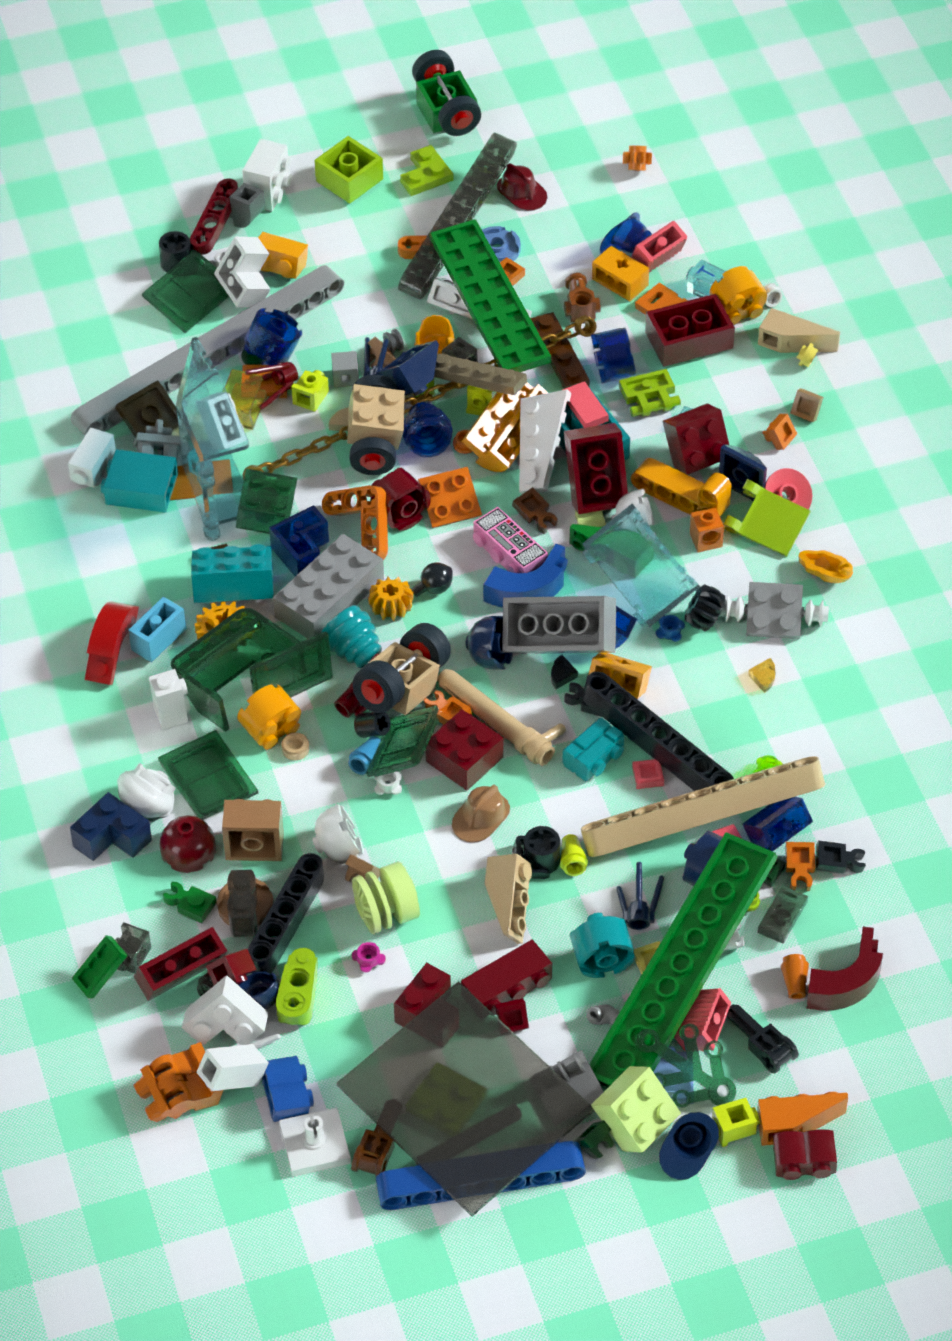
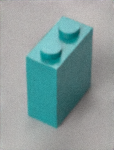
M116 449L113 459H109L107 464V478H103L101 482V494H104L105 504L166 513L178 476L176 457Z

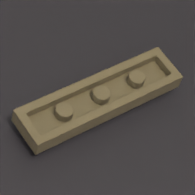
M446 354L437 355L434 373L436 378L515 396L527 383L526 373L452 357Z

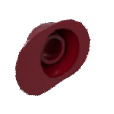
M512 163L507 164L502 178L496 184L497 190L513 205L523 210L540 209L546 204L548 199L545 189L535 180L533 172L525 166H515Z

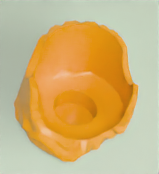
M440 315L426 317L422 320L419 331L416 332L414 346L437 340L439 344L437 355H449L456 348L455 336L450 321Z

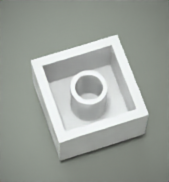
M260 139L242 170L243 183L263 190L265 199L264 210L272 212L276 204L281 202L285 188H288L291 184L292 174L289 173L291 157L288 155L287 145Z

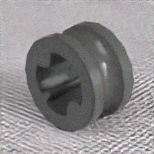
M397 329L391 330V333H383V341L388 339L387 347L392 354L395 353L396 349L399 351L404 349L402 336Z

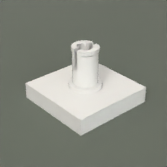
M337 1107L279 1120L292 1177L351 1164V1157Z

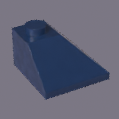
M437 340L411 347L379 370L377 375L390 378L395 382L398 390L405 391L404 395L414 394V396L421 394L427 389L426 384L434 379L439 347Z
M723 445L721 447L719 473L725 475L730 480L732 490L754 501L755 498L743 493V486L746 480L749 479L764 488L767 467L751 452L732 445Z

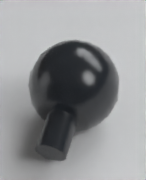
M440 562L428 564L421 572L420 579L422 582L411 588L415 597L426 591L431 594H442L451 586L453 580L452 568Z

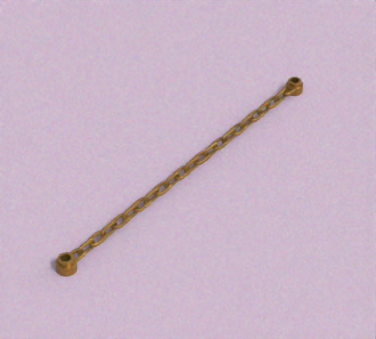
M583 315L577 318L575 323L568 325L564 331L557 334H548L542 337V340L550 338V341L553 343L546 346L549 349L565 338L570 339L578 335L590 337L595 333L597 325L593 318ZM585 322L584 328L581 329L582 323ZM574 327L576 332L571 334L572 332L569 329ZM495 359L484 363L490 365L494 363V366L498 367ZM451 381L444 385H435L427 389L425 394L418 397L404 399V404L410 401V404L413 406L405 409L404 414L414 410L417 405L425 401H434L443 397L447 391L454 388L461 389L467 385ZM436 389H438V391L441 392L440 394L432 397V394L429 393ZM348 425L342 427L334 435L322 436L312 441L309 446L303 449H293L283 454L281 459L272 463L265 462L258 466L250 465L246 467L242 474L244 482L251 487H259L264 483L265 477L272 474L275 469L282 466H291L301 461L304 456L310 453L322 452L328 449L332 443L341 439L347 440L348 436L343 431L348 429ZM324 440V443L327 445L318 449L315 444ZM295 453L298 458L289 462L286 457ZM266 466V469L269 471L265 473L261 468ZM255 471L254 477L249 479L250 473Z

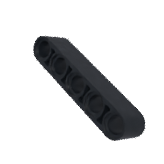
M307 853L299 858L251 941L248 951L256 967V970L252 973L267 972L271 974L323 885V861L319 855Z

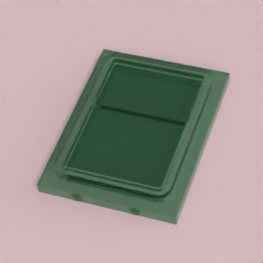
M195 249L142 293V297L184 333H187L228 298L229 295L214 275L217 267Z
M325 631L249 667L252 693L254 694L259 689L271 684L277 688L278 684L290 697H294L333 678L328 633Z
M217 730L158 757L159 763L196 817L202 820L223 811L224 800H246L258 794V789Z

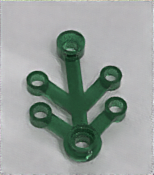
M689 1023L683 1025L679 1031L680 1038L684 1041L687 1060L660 1042V1037L655 1030L644 1029L637 1033L635 1036V1046L640 1052H654L680 1070V1072L665 1075L654 1073L656 1077L661 1079L664 1088L696 1081L705 1087V1089L693 1092L686 1090L676 1091L672 1095V1101L677 1108H684L690 1103L710 1100L714 1105L719 1106L732 1102L735 1099V1084L724 1076L720 1057L723 1053V1046L719 1041L713 1040L707 1042L704 1046V1054L710 1061L712 1077L702 1071L696 1042L699 1035L697 1026ZM687 1027L691 1028L694 1032L692 1038H687L684 1034V1030ZM646 1035H650L653 1038L651 1046H647L644 1043ZM711 1044L716 1045L718 1048L716 1055H712L709 1052ZM719 1086H724L727 1090L724 1097L719 1096L717 1093ZM679 1093L686 1096V1102L683 1105L677 1102V1095Z

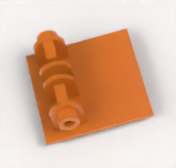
M468 466L418 479V482L429 491L431 496V503L427 512L432 528L482 516Z

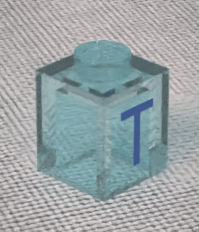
M701 259L695 267L692 266L687 272V291L698 297L710 295L709 292L715 280L719 283L724 278L722 274L726 271Z

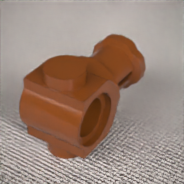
M581 273L570 274L565 279V286L569 289V293L567 296L568 301L564 302L565 316H570L571 322H575L577 318L583 315L595 320L596 313L601 312L599 297L595 298L594 292L586 288V276Z

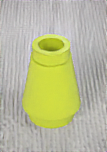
M574 834L565 835L562 838L560 867L569 876L581 875L586 870L588 859L578 837Z

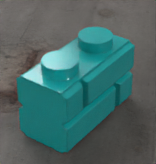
M598 718L563 749L562 764L571 772H575L585 782L594 775L597 777L602 774L610 760H617L623 754L624 735L603 718Z

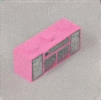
M499 507L473 522V539L479 547H483L496 563H500L509 572H532L542 566L548 557V552Z

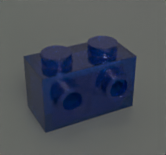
M792 797L767 805L742 825L751 843L774 851L810 825L813 820L803 798Z

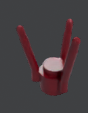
M287 361L278 365L245 371L246 375L271 372L246 380V385L273 378L276 385L283 386L259 406L260 410L270 405L287 390L292 389L293 382L298 380V372L292 362Z
M376 653L371 660H373L379 654ZM353 682L334 702L337 711L347 718L352 714L357 716L367 710L357 700L353 691Z

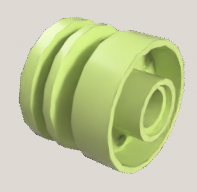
M399 861L380 868V882L371 871L365 874V879L361 875L352 879L354 900L358 913L372 934L380 932L382 929L381 925L385 929L392 927L391 914L400 924L420 916L415 886L405 867Z

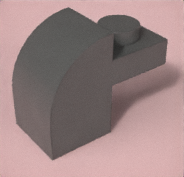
M243 183L229 197L232 211L229 217L233 219L235 227H247L265 208L263 190ZM218 205L214 210H222L225 206Z

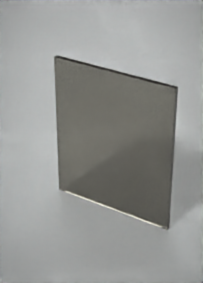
M459 981L337 1082V1086L472 1217L594 1111L592 1106Z

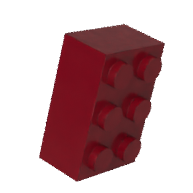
M717 294L646 312L645 333L663 367L733 349L735 327Z
M615 423L564 431L571 500L578 514H585L616 508L619 499L628 493L622 431Z

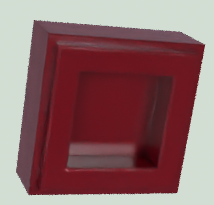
M523 998L495 1004L498 1029L501 1035L529 1028L526 1004Z

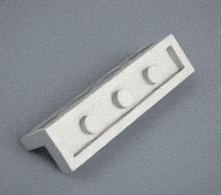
M446 278L434 279L427 302L473 319L453 281ZM526 309L529 317H531L532 311Z

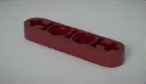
M223 179L215 187L190 237L191 247L195 254L204 255L211 252L232 212L229 197L239 188L234 179ZM218 205L225 206L222 210H214ZM208 223H216L212 228L204 227Z

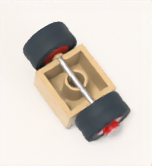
M420 623L406 632L399 644L394 642L356 673L353 679V691L360 704L374 713H384L392 708L404 715L408 714L435 691L439 668L448 661L451 654L450 643L446 635L435 625Z

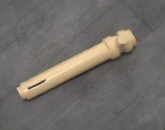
M444 669L439 674L437 681L444 691L469 706L471 712L513 743L515 749L521 754L527 755V758L532 763L543 766L552 759L555 748L552 747L551 741L566 732L563 724L559 723L541 735L532 727H526L454 670Z

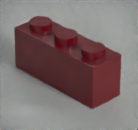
M211 927L138 967L134 978L147 1000L150 1001L207 970L206 966L224 957L227 949L215 929Z
M531 939L462 979L461 997L480 1020L488 1016L496 1015L495 1004L524 998L530 991L547 985L552 979V962L535 941Z

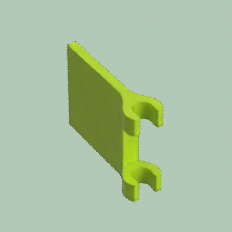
M747 479L743 486V493L755 499L743 522L728 515L723 524L725 525L724 529L748 538L787 557L811 510L776 495Z

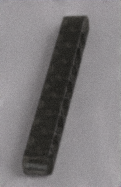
M495 132L491 135L403 273L398 285L399 291L420 300L424 298L434 279H436L444 266L430 240V233L474 219L513 157L517 147L516 141Z

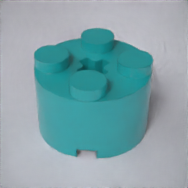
M593 913L587 917L586 922L579 925L569 935L578 966L584 976L603 978L605 977L604 972L612 970L615 975L627 969L634 961V948L623 918Z

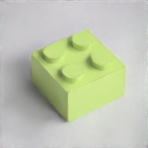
M629 1066L591 1104L601 1121L604 1120L612 1129L609 1132L622 1151L643 1153L681 1114L650 1067Z

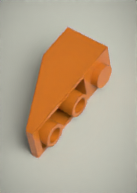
M832 1091L820 1095L798 1094L794 1097L779 1098L777 1096H770L765 1099H758L757 1112L760 1119L758 1126L761 1145H773V1134L816 1130L842 1116L847 1110L848 1093Z

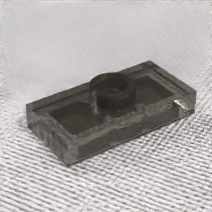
M782 885L758 926L757 933L784 944L807 904L808 896Z

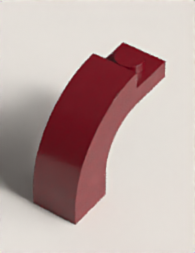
M862 927L859 956L851 966L838 971L811 968L806 1009L828 1011L847 1008L863 1000L873 990L880 976L883 953L877 952L879 940L873 939V927Z

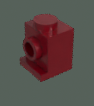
M248 949L226 955L206 966L214 985L225 976H228L236 984H241L248 980L246 975L256 970Z

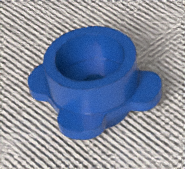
M666 615L660 618V627L655 632L656 636L660 639L666 638L674 642L681 640L682 635L680 633L685 628V623L674 615Z

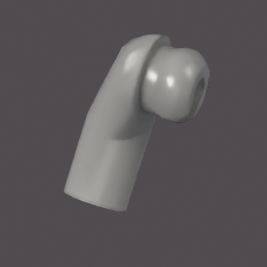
M609 1004L597 1005L587 1010L586 1017L594 1025H613L620 1012Z

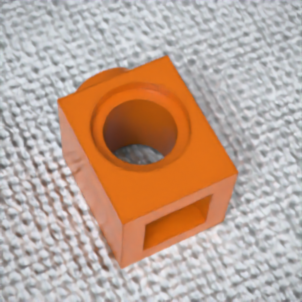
M711 508L692 512L690 536L697 553L723 547L724 525L717 509Z

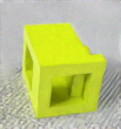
M305 370L298 382L291 387L293 404L316 412L329 392L328 377L319 370H314L313 372Z
M468 385L466 413L480 416L496 392Z
M746 1097L713 1107L712 1119L715 1120L718 1126L719 1142L722 1147L728 1146V1142L756 1134L757 1125L760 1124L759 1115L755 1107H750Z

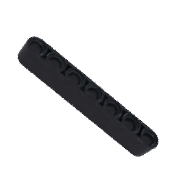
M597 671L587 676L583 701L652 758L659 761L662 766L693 791L734 779L728 771L608 675Z

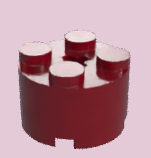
M403 468L395 469L381 480L374 481L371 485L382 487L385 490L387 524L393 529L397 528L399 531L410 529L419 523L423 518L421 513L425 507L428 509L431 503L429 491Z

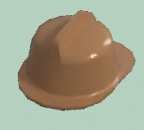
M495 784L491 787L481 786L475 788L470 792L466 802L458 809L452 819L454 834L466 842L485 840L509 815L510 805L508 800L501 795Z

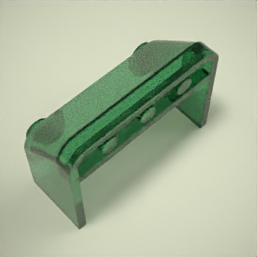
M252 608L237 610L176 655L171 661V668L176 670L178 678H184L188 690L186 695L195 709L225 732L230 728L223 699L217 691L250 666L255 664L261 669L270 670L285 662L301 674L306 672L300 641Z

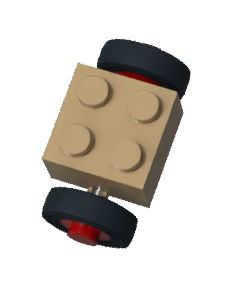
M367 375L359 378L353 385L349 401L347 443L353 444L350 449V464L356 471L366 475H381L389 472L394 467L396 462L395 450L399 449L404 430L405 391L398 390L394 381L382 375Z

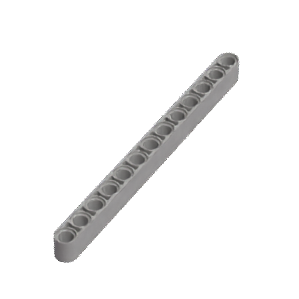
M327 265L320 266L79 406L71 415V423L84 435L87 434L90 428L104 432L124 421L115 409L117 403L157 380L161 383L167 394H170L240 353L246 347L252 346L337 296L344 287V280Z

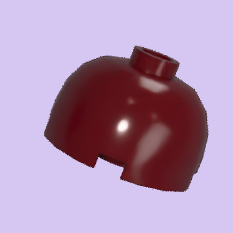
M186 815L173 819L163 829L160 837L162 860L166 861L173 870L178 872L190 873L203 869V865L209 860L211 862L216 853L213 830L205 821L196 816Z

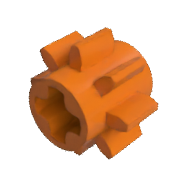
M631 145L629 146V152H623V164H628V170L646 171V165L652 164V153L647 152V146Z

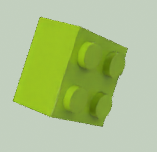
M350 136L345 137L314 160L316 182L349 204L383 180V158Z

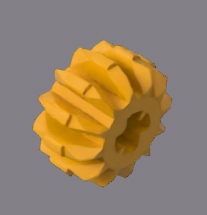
M387 576L385 581L377 579L376 585H371L368 603L374 615H380L382 620L391 617L394 621L396 616L404 618L406 612L411 611L413 592L408 585V581L401 582L399 576L391 580Z

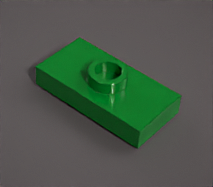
M105 935L74 974L72 980L87 998L93 999L128 955L112 936Z

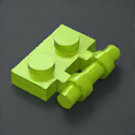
M667 369L619 380V389L626 404L636 402L638 404L630 407L632 417L638 415L645 417L649 416L651 412L659 410L665 412L672 410V407L681 405L679 395L669 396V394L675 393V385ZM657 397L659 398V400H657V401H653V402H649V403H648V401H647V400H649V399H653V398H657Z

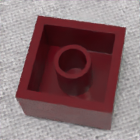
M708 403L662 421L673 467L687 475L719 463L721 447L729 445L722 411Z
M461 709L425 742L426 762L468 791L503 758V737Z

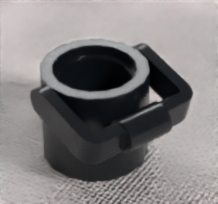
M171 231L165 233L159 239L161 268L169 273L171 277L195 275L198 266H200L202 255L192 252L191 257V251L193 250L190 238L183 232Z
M537 826L530 829L525 836L520 835L516 837L512 854H518L531 863V878H549L550 874L557 870L560 865L559 834L548 826Z

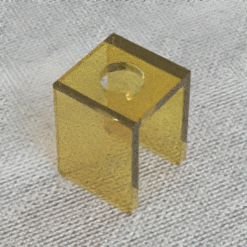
M232 369L222 394L230 393L243 428L253 430L261 411L259 406L264 402L267 395L265 390L259 389L263 378L260 375H246L243 371Z

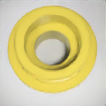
M810 343L808 347L803 345L796 358L800 360L798 365L801 367L802 365L809 367L815 358L818 349L813 347L814 344Z

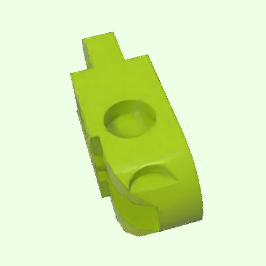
M308 948L294 950L288 956L287 964L284 966L276 998L277 1019L280 1023L306 1025L312 1019L318 976V958Z

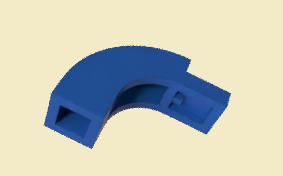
M555 544L542 566L532 572L513 573L495 566L483 584V602L503 608V598L554 597L564 586V571L568 563V559L565 558V547Z

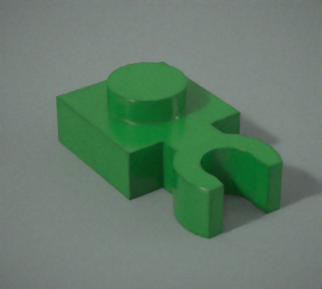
M171 882V891L176 892V894L169 895L165 892L163 894V900L167 905H178V913L199 923L205 921L217 904L216 896L194 886L185 891L178 882Z

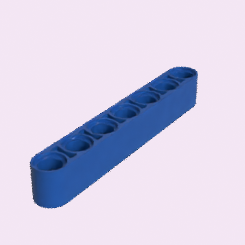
M565 1141L387 1170L376 1176V1185L381 1208L384 1210H398L574 1181L582 1178L586 1173L580 1144L576 1141Z

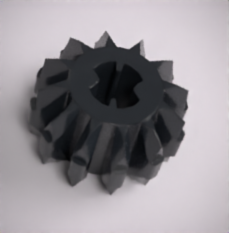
M702 585L688 603V608L685 611V621L692 627L706 632L713 627L715 621L718 620L719 615L722 613V608L725 605V595L712 586Z

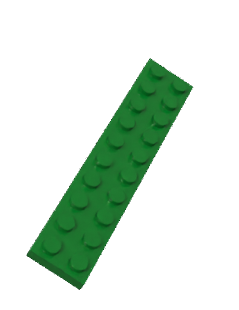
M725 832L589 1065L599 1084L608 1088L629 1066L650 1067L654 1072L776 862L777 855L775 852Z

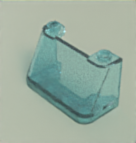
M632 503L582 543L585 548L582 554L591 565L595 562L632 606L636 611L632 615L641 627L647 625L650 628L700 589V586L692 576L686 575L684 567L678 563L649 527V524L646 521L643 522L644 519L641 517V513Z

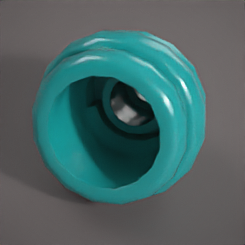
M352 605L338 613L321 631V636L326 641V647L331 652H335L339 658H345L348 663H355L358 668H363L376 653L380 654L382 652V647L378 644L379 637L375 634L376 628L371 623L369 614L361 611L357 605Z

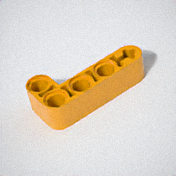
M646 458L630 477L632 484L638 490L644 489L646 494L689 515L692 512L716 508L721 517L730 506L731 482L721 473H713L703 483L656 459Z

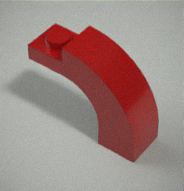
M109 601L102 607L94 623L86 653L89 654L84 680L113 685L119 651L125 636L129 633L128 630L136 623L139 606Z

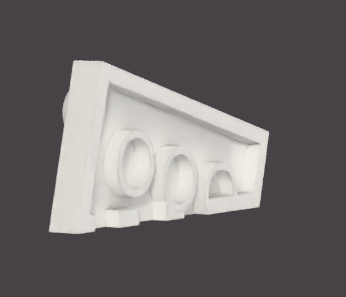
M568 389L521 398L519 492L521 494L532 487L538 493L547 492L555 462L553 455L555 448L559 446L560 437L558 435L561 423L564 424L566 413L564 411L566 403L570 402L572 394Z

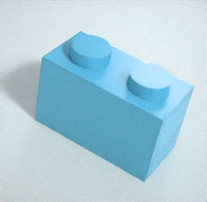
M162 597L128 630L131 650L152 663L186 630L184 609L167 598Z

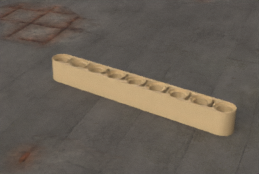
M819 757L802 758L588 823L581 827L587 855L589 857L605 855L821 789L825 786Z

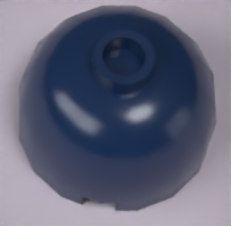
M503 616L484 617L473 625L469 635L466 637L465 645L474 662L487 669H506L504 664L511 663L513 654L502 652Z

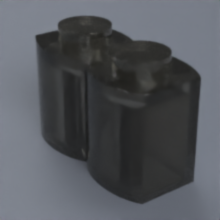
M252 869L231 870L227 879L229 894L227 910L231 934L233 937L254 936L258 928L256 910L258 897L255 874Z

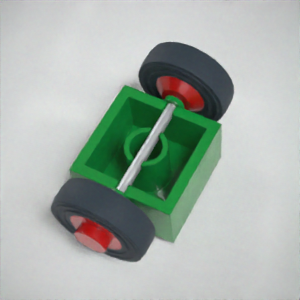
M427 51L417 58L412 67V75L416 81V103L433 133L444 130L451 136L465 135L471 132L481 120V110L477 104V99L461 71L454 72V63L445 51Z

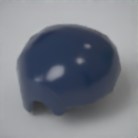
M254 972L247 976V981L237 984L265 1010L276 1003L280 984L274 973Z

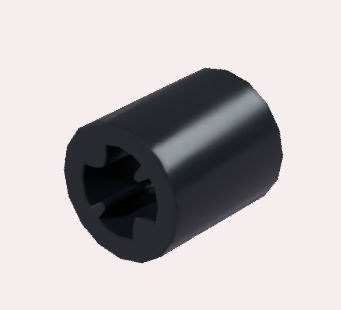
M386 712L361 713L354 720L355 732L362 738L387 735L391 728L390 718Z

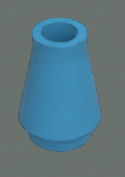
M371 736L365 743L350 753L348 764L353 772L364 775L373 770L380 750L383 748L381 739Z

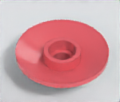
M783 468L772 473L767 479L764 489L783 497L782 492H785L787 500L809 510L813 497L809 481L802 473L791 468Z

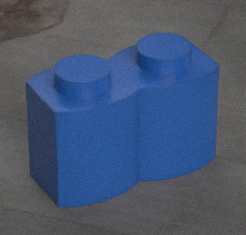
M297 1056L267 1060L269 1064L263 1074L262 1083L273 1122L309 1114L310 1107L314 1106L311 1089H306L304 1083L307 1081L305 1065L299 1063Z

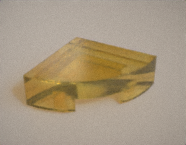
M771 658L749 669L748 676L764 693L773 686L776 672L775 664Z

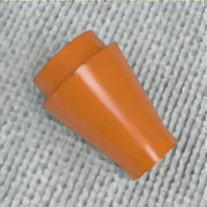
M787 955L783 957V963L780 965L788 990V997L790 999H802L806 996L805 990L809 963L804 955Z

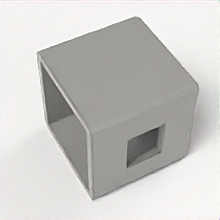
M357 352L331 353L334 387L353 386L359 379Z

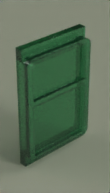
M432 706L391 718V728L387 735L382 736L366 771V775L368 777H378L417 766L439 721L437 717L438 707Z

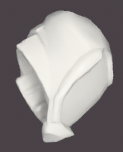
M141 763L134 770L122 773L117 780L120 800L145 818L167 817L173 810L174 791L176 788L170 783L169 777L165 773L145 769Z

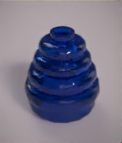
M420 402L412 406L404 420L402 436L404 443L414 454L420 457L431 458L446 451L451 443L453 427L451 420L441 409L429 402Z

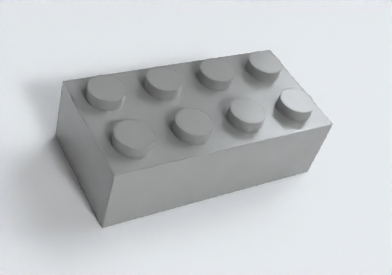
M342 534L273 597L275 618L313 643H316L322 638V629L332 618L344 609L357 605L370 593L371 585H376L377 579L384 580L383 559Z
M608 596L503 598L502 652L512 654L615 653L616 598Z

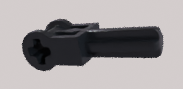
M737 1004L730 1006L726 1017L749 1038L748 1049L763 1063L768 1071L775 1074L784 1063L790 1059L795 1060L798 1058L799 1052L792 1040L780 1033L771 1023L763 1028L741 1006Z

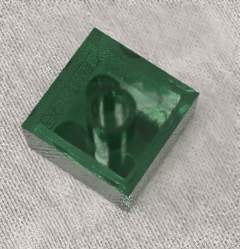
M246 469L238 506L236 528L287 537L298 478Z

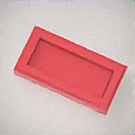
M585 381L563 389H568L572 393L570 402H567V404L584 428L597 426L609 421L608 413Z

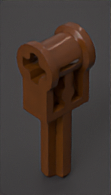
M392 1099L386 1102L374 1131L365 1130L352 1160V1171L358 1172V1170L375 1174V1176L386 1171L387 1164L395 1147L394 1137L391 1135L402 1111V1105L397 1100Z

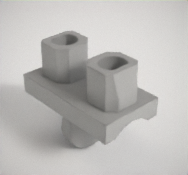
M157 419L155 426H146V433L137 432L133 447H137V452L154 454V449H162L163 456L176 457L177 460L179 450L183 445L184 436L172 435V428L163 427V420Z

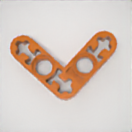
M368 485L326 493L322 499L324 513L334 516L361 513V545L384 560L388 554L385 490L382 487ZM355 494L357 496V503L352 507L351 498ZM375 496V499L367 501V497ZM341 501V505L333 506L335 502ZM376 517L377 527L375 530H372L371 521Z

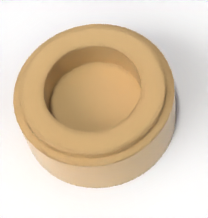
M291 733L283 738L281 743L282 753L287 759L301 760L308 755L309 741L305 735Z

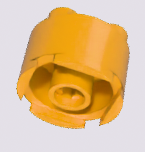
M746 266L734 267L722 274L724 278L719 283L715 280L709 294H717L733 325L748 317L752 319L757 318L763 313L762 307L766 303L767 292L752 270H749Z
M271 684L252 694L247 699L248 707L245 711L241 707L237 716L240 724L258 745L263 746L265 750H269L277 744L278 739L283 735L297 732L300 728L298 721L301 716V709L280 685L277 684V688H275Z

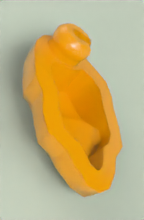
M805 550L798 555L799 562L806 572L820 577L824 582L842 583L849 580L853 574L851 563L844 557L825 550Z

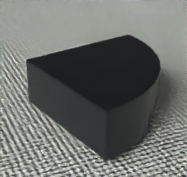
M563 655L556 658L551 669L552 685L555 689H558L578 677V671Z

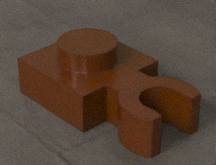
M533 487L513 500L512 506L528 523L535 520L537 528L541 533L545 534L547 532V526L544 522L548 521L554 527L557 525L558 519L556 515L547 512L549 504Z

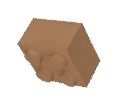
M269 799L262 801L224 800L222 832L226 860L282 861L284 828L281 801Z

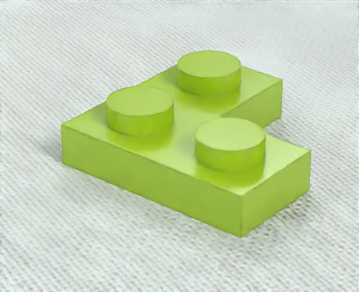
M432 145L410 152V160L417 169L400 175V182L410 196L454 181V173Z

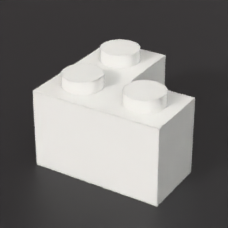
M234 237L214 272V275L236 307H251L264 300L270 291V287L259 273L269 252L258 237Z
M225 976L186 1008L182 1029L198 1043L201 1042L202 1046L222 1030L240 1045H247L265 1032L268 1012L233 980Z

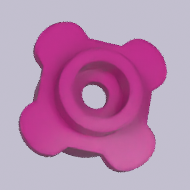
M373 942L361 944L351 955L352 960L357 961L360 965V970L365 973L370 972L376 965H383L386 961L385 955L380 954L379 947Z

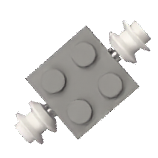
M749 582L748 604L745 603L744 607V600L741 596L736 601H731L729 595H727V600H725L720 616H726L725 622L728 621L729 617H735L737 622H740L745 612V615H747L746 636L800 639L801 618H804L805 615V622L808 626L813 621H816L822 627L823 622H828L829 606H824V600H822L819 606L813 605L812 600H809L804 610V607H802L803 585Z

